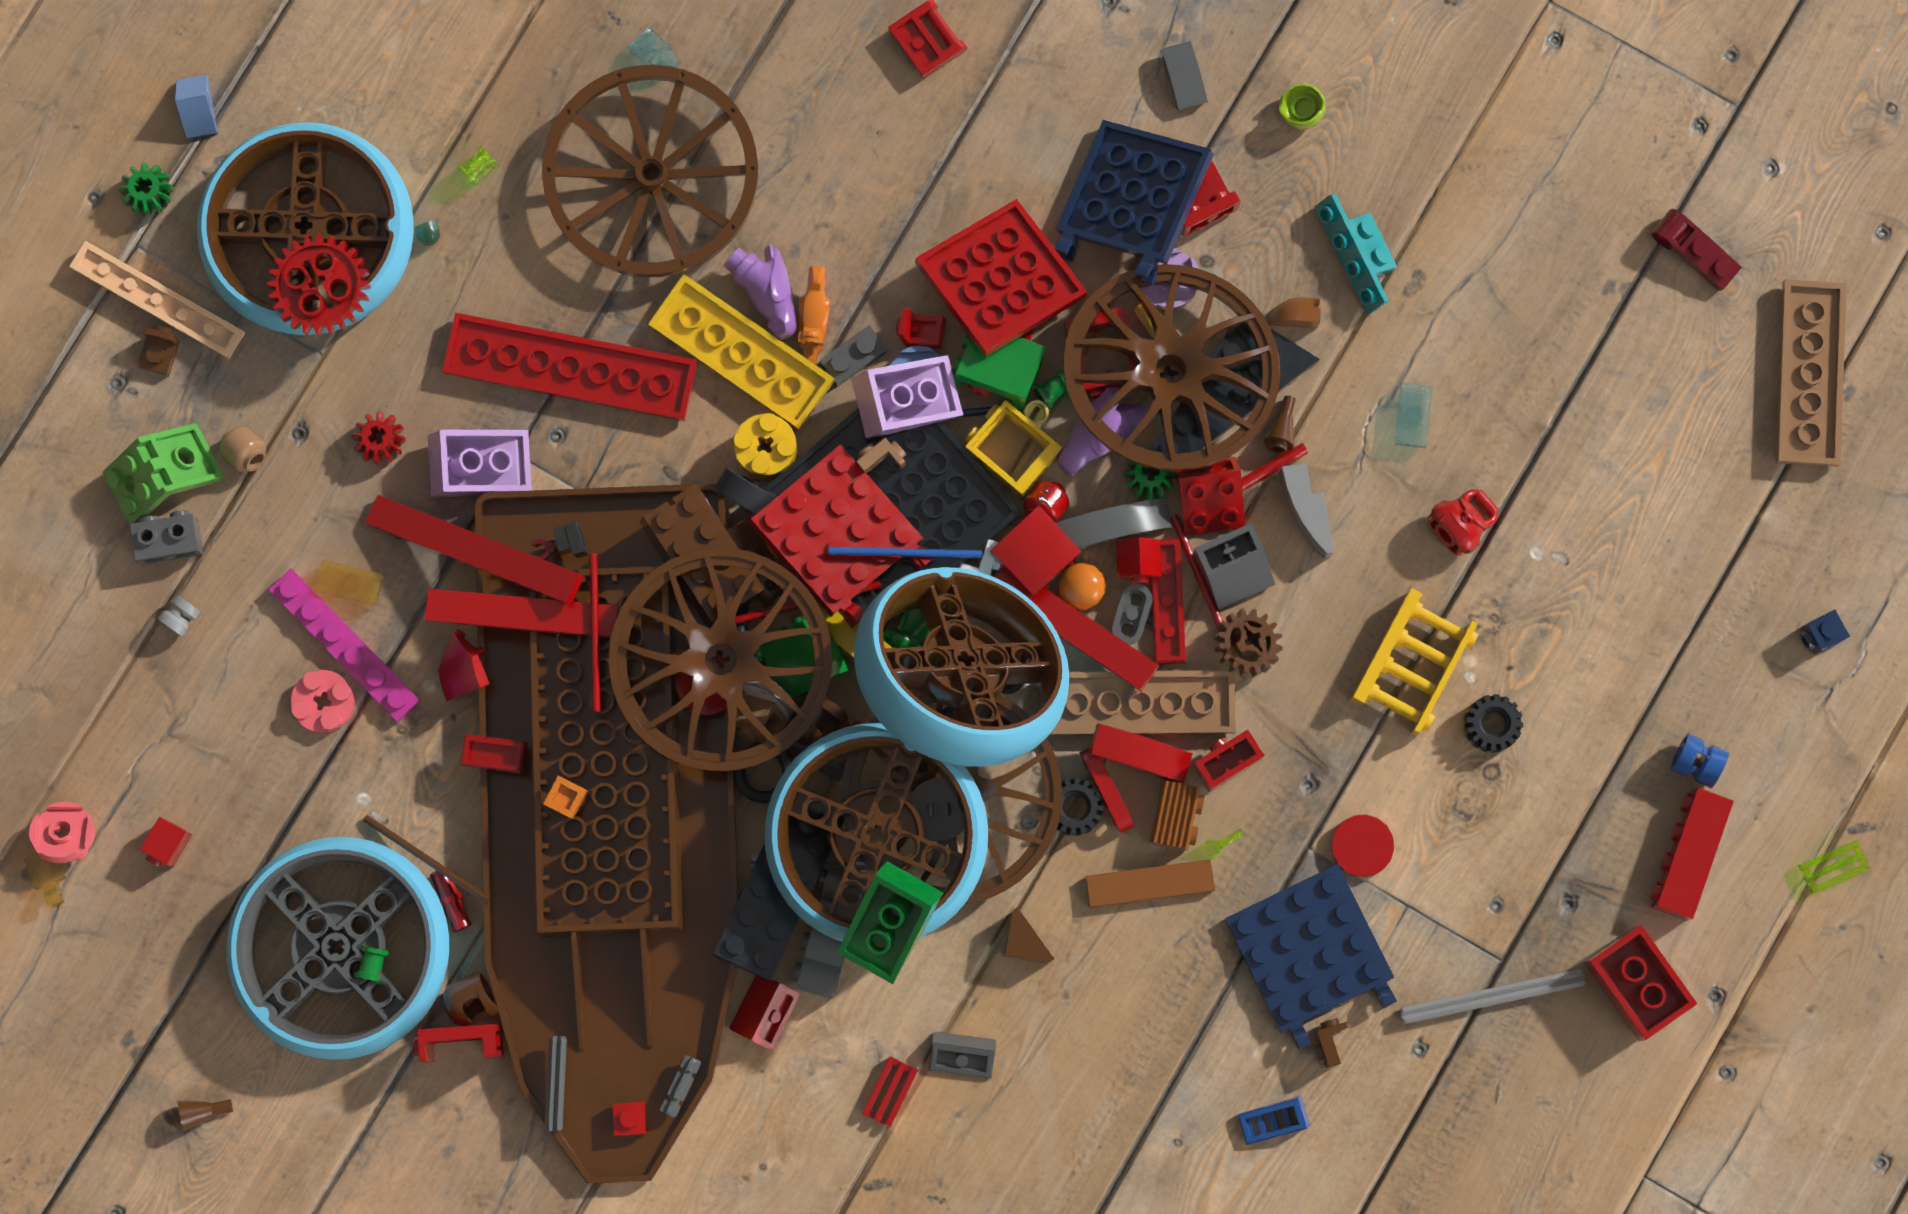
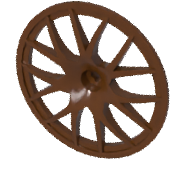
M1157 265L1158 273L1154 285H1171L1162 316L1151 300L1140 289L1151 285L1143 283L1141 276L1136 275V269L1116 276L1098 288L1084 302L1070 326L1064 348L1063 369L1066 389L1072 406L1080 420L1096 439L1114 453L1131 462L1160 470L1180 471L1198 469L1223 461L1250 443L1264 426L1275 404L1280 382V360L1272 331L1263 314L1241 290L1215 274L1184 265ZM1178 285L1194 288L1208 294L1201 316L1193 331L1182 336L1178 334L1173 326V307ZM1132 292L1151 321L1155 332L1154 339L1140 338L1108 305L1122 295ZM1213 297L1227 305L1239 316L1204 329ZM1102 312L1122 339L1084 338L1095 318ZM1241 324L1246 325L1257 349L1214 359L1201 354L1206 343L1217 335ZM1082 347L1118 351L1132 357L1137 367L1133 371L1119 373L1081 374L1080 360ZM1259 357L1261 362L1260 388L1228 368ZM1164 371H1168L1170 376L1175 375L1171 383H1168L1166 378H1161ZM1208 380L1223 381L1241 387L1258 396L1255 407L1248 419L1244 420L1204 391L1202 383ZM1083 383L1123 386L1097 414L1087 397ZM1138 390L1149 392L1153 403L1144 418L1126 440L1102 421L1125 397ZM1176 400L1188 404L1196 416L1205 446L1204 450L1175 454L1171 425V405ZM1205 409L1240 428L1227 439L1212 446ZM1158 413L1160 414L1167 453L1151 451L1132 443Z
M710 548L685 553L654 569L634 588L623 604L614 624L609 648V673L612 688L624 717L634 731L649 746L669 759L689 767L711 771L739 770L755 766L787 750L806 732L818 715L827 695L832 671V646L829 630L816 600L796 576L778 563L753 552L733 548ZM713 566H733L751 571L728 609ZM707 567L717 604V619L711 628L699 625L690 613L676 579L678 575L690 570ZM758 573L773 581L784 592L763 621L752 631L738 632L734 618L745 592ZM671 581L685 623L659 612L643 608V606L660 587ZM788 596L799 607L809 627L764 633ZM642 613L674 627L686 635L690 649L680 655H671L629 644V636L637 615ZM804 634H811L814 666L775 668L763 666L754 657L759 646L769 641ZM627 649L671 665L631 688L627 673ZM717 650H722L725 656L729 655V662H725L722 669H718V665L711 662V657L716 656ZM678 672L693 676L692 689L668 711L650 722L640 709L633 694L661 678ZM813 672L810 689L801 708L768 677ZM744 682H759L773 691L797 713L790 723L777 735L773 736L749 709L742 697ZM715 692H718L726 700L728 734L726 753H709L693 749L700 711L705 699ZM693 702L688 744L686 747L668 738L655 726ZM737 708L768 739L766 742L750 749L732 752Z
M925 689L910 691L926 705L937 703L936 711L942 714L943 704L934 699ZM999 695L995 699L999 714L1012 724L1030 717L1021 707L1008 698ZM874 715L867 724L881 722ZM1047 738L1033 749L1036 757L1007 774L990 780L978 776L979 766H965L980 791L983 803L991 797H1010L1044 806L1041 822L1035 837L1006 827L987 816L989 829L1031 842V844L1013 865L1004 870L1001 858L988 830V848L995 861L999 875L976 884L974 891L965 904L992 898L1020 882L1034 869L1052 842L1061 813L1062 783L1058 762ZM879 747L863 748L849 752L842 775L841 802L856 791L880 786L881 781L860 785L862 769L871 749L887 765L889 764L891 758ZM1039 762L1044 779L1045 800L1002 786ZM928 764V772L917 774L911 791L913 792L924 781L942 777ZM904 767L894 769L904 779H894L893 782L896 784L907 782L909 779L908 769ZM844 814V822L848 832L854 828L856 822L853 815ZM957 836L947 841L937 842V844L944 847L948 844L949 849L958 852ZM903 838L898 842V852H900L909 838ZM934 850L928 864L930 867L935 868L942 855L940 850ZM866 855L861 856V859L871 870L873 868L872 859ZM924 871L920 880L926 883L931 873ZM930 885L941 892L946 889V887Z

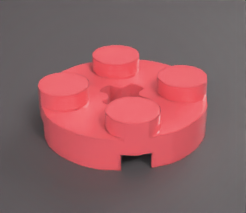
M328 670L311 671L305 674L295 685L291 695V711L303 727L315 733L325 734L348 723L355 709V697L349 683L339 674ZM323 693H327V699L331 701V705L329 707L324 706L322 710H318V704L315 702L316 697H321Z
M57 802L47 806V811L43 812L40 816L37 814L33 818L29 828V838L40 859L52 863H67L73 860H82L87 856L88 849L93 844L95 838V826L90 815L81 806L72 802ZM62 827H66L69 832L67 836L58 838V836L54 835L60 832Z

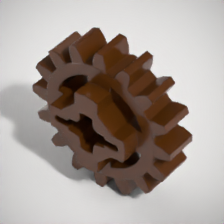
M1240 609L1236 615L1233 613L1229 614L1226 617V622L1223 621L1219 624L1218 629L1221 632L1214 636V640L1221 642V644L1214 650L1215 652L1223 653L1224 656L1220 659L1221 664L1227 661L1230 663L1229 672L1238 668L1240 669V677H1244L1248 671H1250L1252 677H1256L1260 674V670L1266 673L1271 669L1270 664L1274 665L1279 660L1276 654L1282 651L1283 647L1276 644V642L1282 638V634H1274L1273 629H1275L1277 624L1275 622L1269 625L1266 622L1268 619L1267 614L1259 618L1257 617L1256 609H1253L1248 615L1244 609ZM1248 640L1251 642L1249 646L1245 643Z

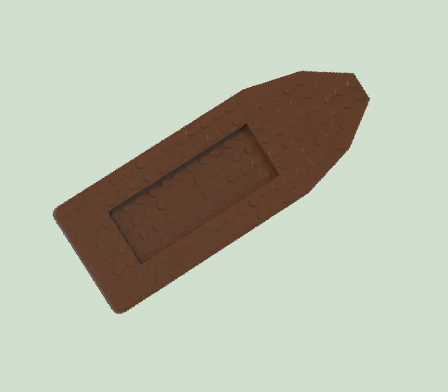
M694 484L488 492L481 495L475 503V533L537 557L542 556L546 548L543 545L534 547L531 544L534 540H555L553 529L577 521L581 525L588 553L597 554L598 604L617 605L619 607V614L626 599L642 579L665 563L641 526L640 521L642 517L665 502L669 504L673 497ZM697 484L727 530L725 496L714 489L715 484ZM560 552L553 554L547 561L584 576L573 602L590 603L589 555L576 558L572 553L562 555ZM476 568L477 593L555 600ZM668 581L647 600L643 608L659 612L685 623L671 581ZM678 583L690 613L699 625L707 627ZM642 613L637 615L629 636V644L671 655H680L690 649L686 635L674 627ZM477 626L478 647L482 646L484 648V653L478 656L489 681V685L479 688L480 736L528 743L523 774L480 768L483 892L491 897L487 904L483 902L485 966L496 1005L500 1011L499 1015L519 1087L545 1124L549 1038L551 1036L566 1037L563 1128L561 1131L550 1132L587 1184L652 1181L713 1082L737 971L736 966L712 955L739 898L734 770H703L675 762L649 746L634 731L617 703L609 673L611 638L599 637L600 712H592L591 636ZM627 649V673L631 688L671 665ZM722 650L716 651L718 655H721L729 662V655H723ZM676 673L661 678L633 694L640 709L650 722L679 702L674 688ZM727 707L716 714L699 715L694 750L709 753H726L728 734ZM683 708L655 727L668 738L687 747L692 712ZM558 776L588 791L573 819L543 804ZM688 1055L699 1060L701 1065L697 1074L693 1073L692 1075L694 1080L684 1101L679 1103L681 1108L677 1116L670 1117L660 1111V1106L663 1099H667L669 1096L666 1093L676 1072H680L682 1068L679 1065L683 1057ZM645 1102L646 1134L614 1136L612 1104Z

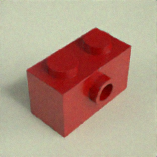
M1247 729L1228 742L1225 738H1222L1208 747L1211 752L1194 762L1192 767L1207 791L1210 792L1262 760L1265 755Z

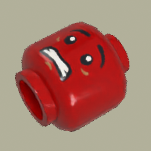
M1055 481L1038 482L1024 499L1025 516L1027 517L1034 509L1040 506L1055 523L1058 522L1069 507V498L1065 488Z

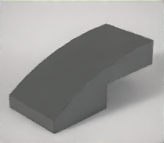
M1191 41L1162 48V58L1167 78L1171 83L1177 110L1207 103L1203 80Z

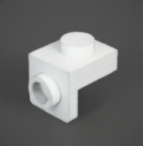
M988 540L979 568L961 563L959 568L981 572L991 576L993 569L999 571L1000 562L989 552L999 542Z

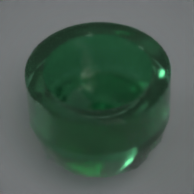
M437 221L425 222L414 228L417 239L426 246L436 244L440 238L441 232Z

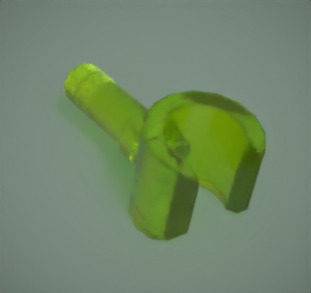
M1239 829L1217 841L1207 840L1204 842L1202 848L1209 843H1214L1217 846V852L1207 858L1218 857L1221 849L1243 837L1244 833L1242 829Z

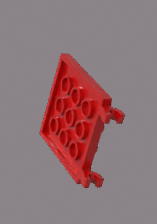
M842 445L834 449L748 521L831 617L839 612L851 629L861 621L864 610L857 604L852 603L851 600L903 556L828 555V547L925 549L918 546L923 537L867 473L863 472ZM934 557L907 558L914 568L920 571Z

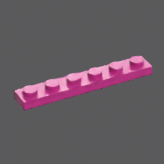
M292 568L268 589L398 723L421 702Z

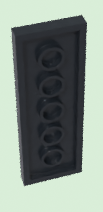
M821 802L811 804L808 811L809 816L814 820L821 819L826 812L824 804ZM843 815L838 820L840 830L844 823ZM791 816L789 824L791 857L801 881L808 891L812 893L831 851L829 831ZM765 842L712 955L770 982L800 917L787 904L773 880L767 861Z

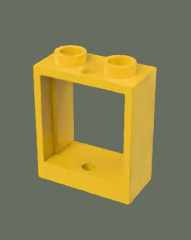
M1005 400L1001 406L996 403L985 415L988 421L981 429L975 427L964 440L968 443L965 448L983 468L1022 500L1058 458L1063 447ZM1005 417L1044 448V451L1017 482L978 450Z

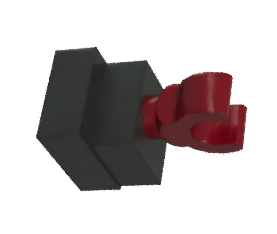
M577 521L553 529L555 540L545 541L543 539H536L531 543L534 547L545 546V553L537 557L546 561L557 552H560L562 555L572 553L576 558L589 555L581 525Z

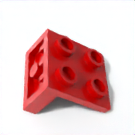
M1212 160L1182 228L1181 234L1183 238L1238 211L1241 201L1235 191L1229 193Z
M1229 457L1213 465L1198 469L1176 471L1185 535L1238 529L1246 526L1241 469L1236 457Z

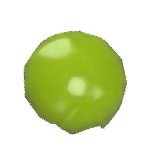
M1306 83L1293 85L1281 95L1279 113L1288 126L1299 130L1311 129L1320 122L1325 113L1324 96L1315 86Z

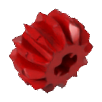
M379 411L376 414V420H373L370 414H366L365 419L368 422L366 425L361 422L356 423V427L362 432L352 434V439L359 442L354 447L357 453L363 452L362 459L366 462L373 457L376 465L381 464L382 456L389 463L393 462V457L390 453L394 451L396 454H402L401 448L396 444L406 442L404 436L398 435L404 430L402 424H395L396 418L393 415L385 419L383 412ZM379 432L383 435V442L381 444H377L375 441V435Z

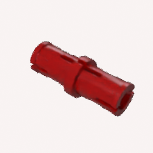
M438 871L429 874L438 892L440 903L444 907L450 921L453 933L470 927L472 923L462 903L464 898L462 892H458L454 882Z

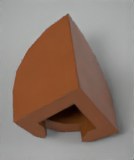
M1299 297L1282 302L1271 313L1268 325L1317 329L1320 324L1321 308H1319L1320 298Z

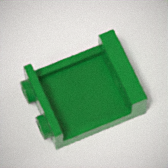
M966 333L962 343V348L966 349L962 358L957 356L952 367V373L955 375V385L960 387L961 383L965 382L1013 400L1012 406L1018 411L1023 412L1044 361L1047 347L1019 337L985 357Z

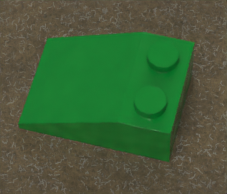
M887 861L875 874L837 953L887 982L894 984L927 926L943 892Z

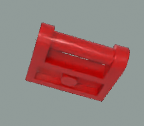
M934 0L924 2L888 27V31L922 79L950 60L959 57L968 49L963 40L959 41L939 14L937 11L938 6ZM928 17L948 45L947 49L941 50L921 22L922 18Z

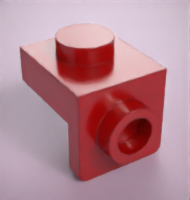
M903 308L901 318L899 317L896 322V334L906 347L926 346L932 349H942L947 320L944 316L913 314L910 308Z

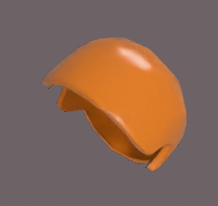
M1086 563L1074 564L1062 573L1058 583L1060 598L1078 610H1088L1102 603L1108 588L1105 574L1097 566Z

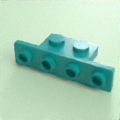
M1335 193L1330 194L1315 206L1316 213L1366 313H1374L1388 303V298L1377 276L1391 272L1397 268V265L1371 213L1348 219Z

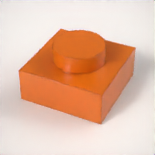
M558 776L543 804L573 819L588 791Z

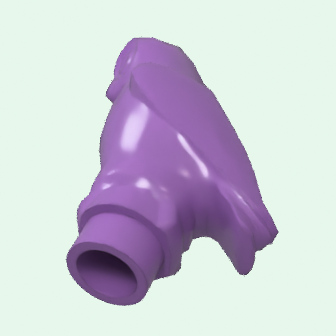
M769 244L764 250L765 262L757 258L756 254L750 253L748 255L741 248H737L726 261L724 267L732 273L733 281L737 282L745 290L752 305L768 321L767 326L774 332L775 337L779 340L792 337L798 330V320L794 307L792 288L780 250L772 248L771 244Z
M1106 388L1092 403L1097 414L1120 390L1119 388ZM1141 403L1131 406L1127 404H1120L1118 406L1117 404L1102 421L1115 433L1126 439L1147 412ZM1079 420L1057 459L1061 469L1066 474L1074 476L1076 472L1084 469L1088 462L1105 455L1111 450L1096 439L1083 422Z

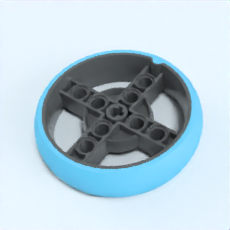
M328 837L312 840L295 846L275 857L252 878L244 889L235 906L228 929L226 944L228 972L232 987L246 1014L263 1033L278 1044L299 1054L319 1059L340 1060L362 1057L378 1052L403 1038L424 1018L432 1007L442 987L448 966L449 932L447 920L440 900L430 882L417 867L398 852L384 845L360 838ZM350 861L376 868L389 877L360 905L343 900L329 901L319 905L293 875L310 866L324 862ZM299 893L302 897V905L299 909L292 911L288 906L289 898L293 894ZM384 895H389L392 899V907L387 912H381L377 905L380 897ZM271 899L296 926L291 940V957L294 967L264 995L254 970L253 938L260 914L267 901ZM413 901L423 926L425 950L420 975L411 994L407 998L382 971L377 973L381 981L378 982L363 978L357 980L353 976L352 970L355 964L361 962L363 958V952L360 951L361 945L386 950L385 936L382 929ZM320 916L324 921V927L319 933L314 934L310 930V921L314 917ZM360 917H365L369 921V928L363 934H357L354 929L355 922ZM334 941L345 943L342 946L344 949L342 954H332L331 951L334 947L331 945ZM318 961L322 966V972L319 977L312 979L308 975V966L312 962ZM294 983L298 987V996L296 999L288 1001L285 998L284 991L287 985ZM385 985L388 988L389 995L384 1002L379 1003L374 998V991L378 986ZM316 991L328 995H346L357 991L384 1021L358 1033L324 1035L300 1028L288 1021L287 1018Z

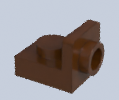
M155 325L154 329L144 327L143 334L146 338L137 364L140 369L170 376L180 343L172 334L173 330L159 325Z

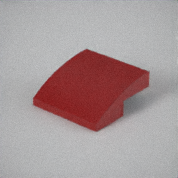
M1038 506L989 552L1026 592L1033 597L1069 564L1081 550Z

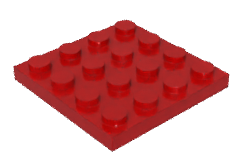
M1018 199L1013 200L917 256L915 259L917 267L985 357L1087 296V290Z

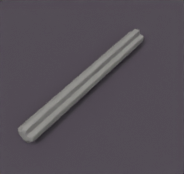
M1577 969L1400 1008V1017L1403 1024L1580 987L1586 984L1583 970Z

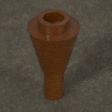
M1284 396L1280 413L1264 438V443L1268 445L1271 451L1276 453H1285L1287 450L1294 448L1292 413L1296 399L1292 396Z
M231 1099L214 1103L177 1100L178 1107L172 1108L175 1127L182 1126L183 1132L213 1118L214 1115L233 1112Z

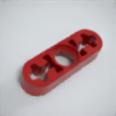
M1089 747L1079 752L1080 757L1099 794L1102 796L1103 803L1115 827L1121 834L1133 828L1134 823L1102 759L1088 754Z

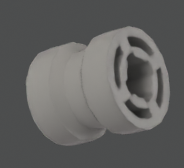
M175 594L170 600L171 606L168 610L162 611L157 619L183 637L188 631L190 621L197 619L201 611L178 594Z

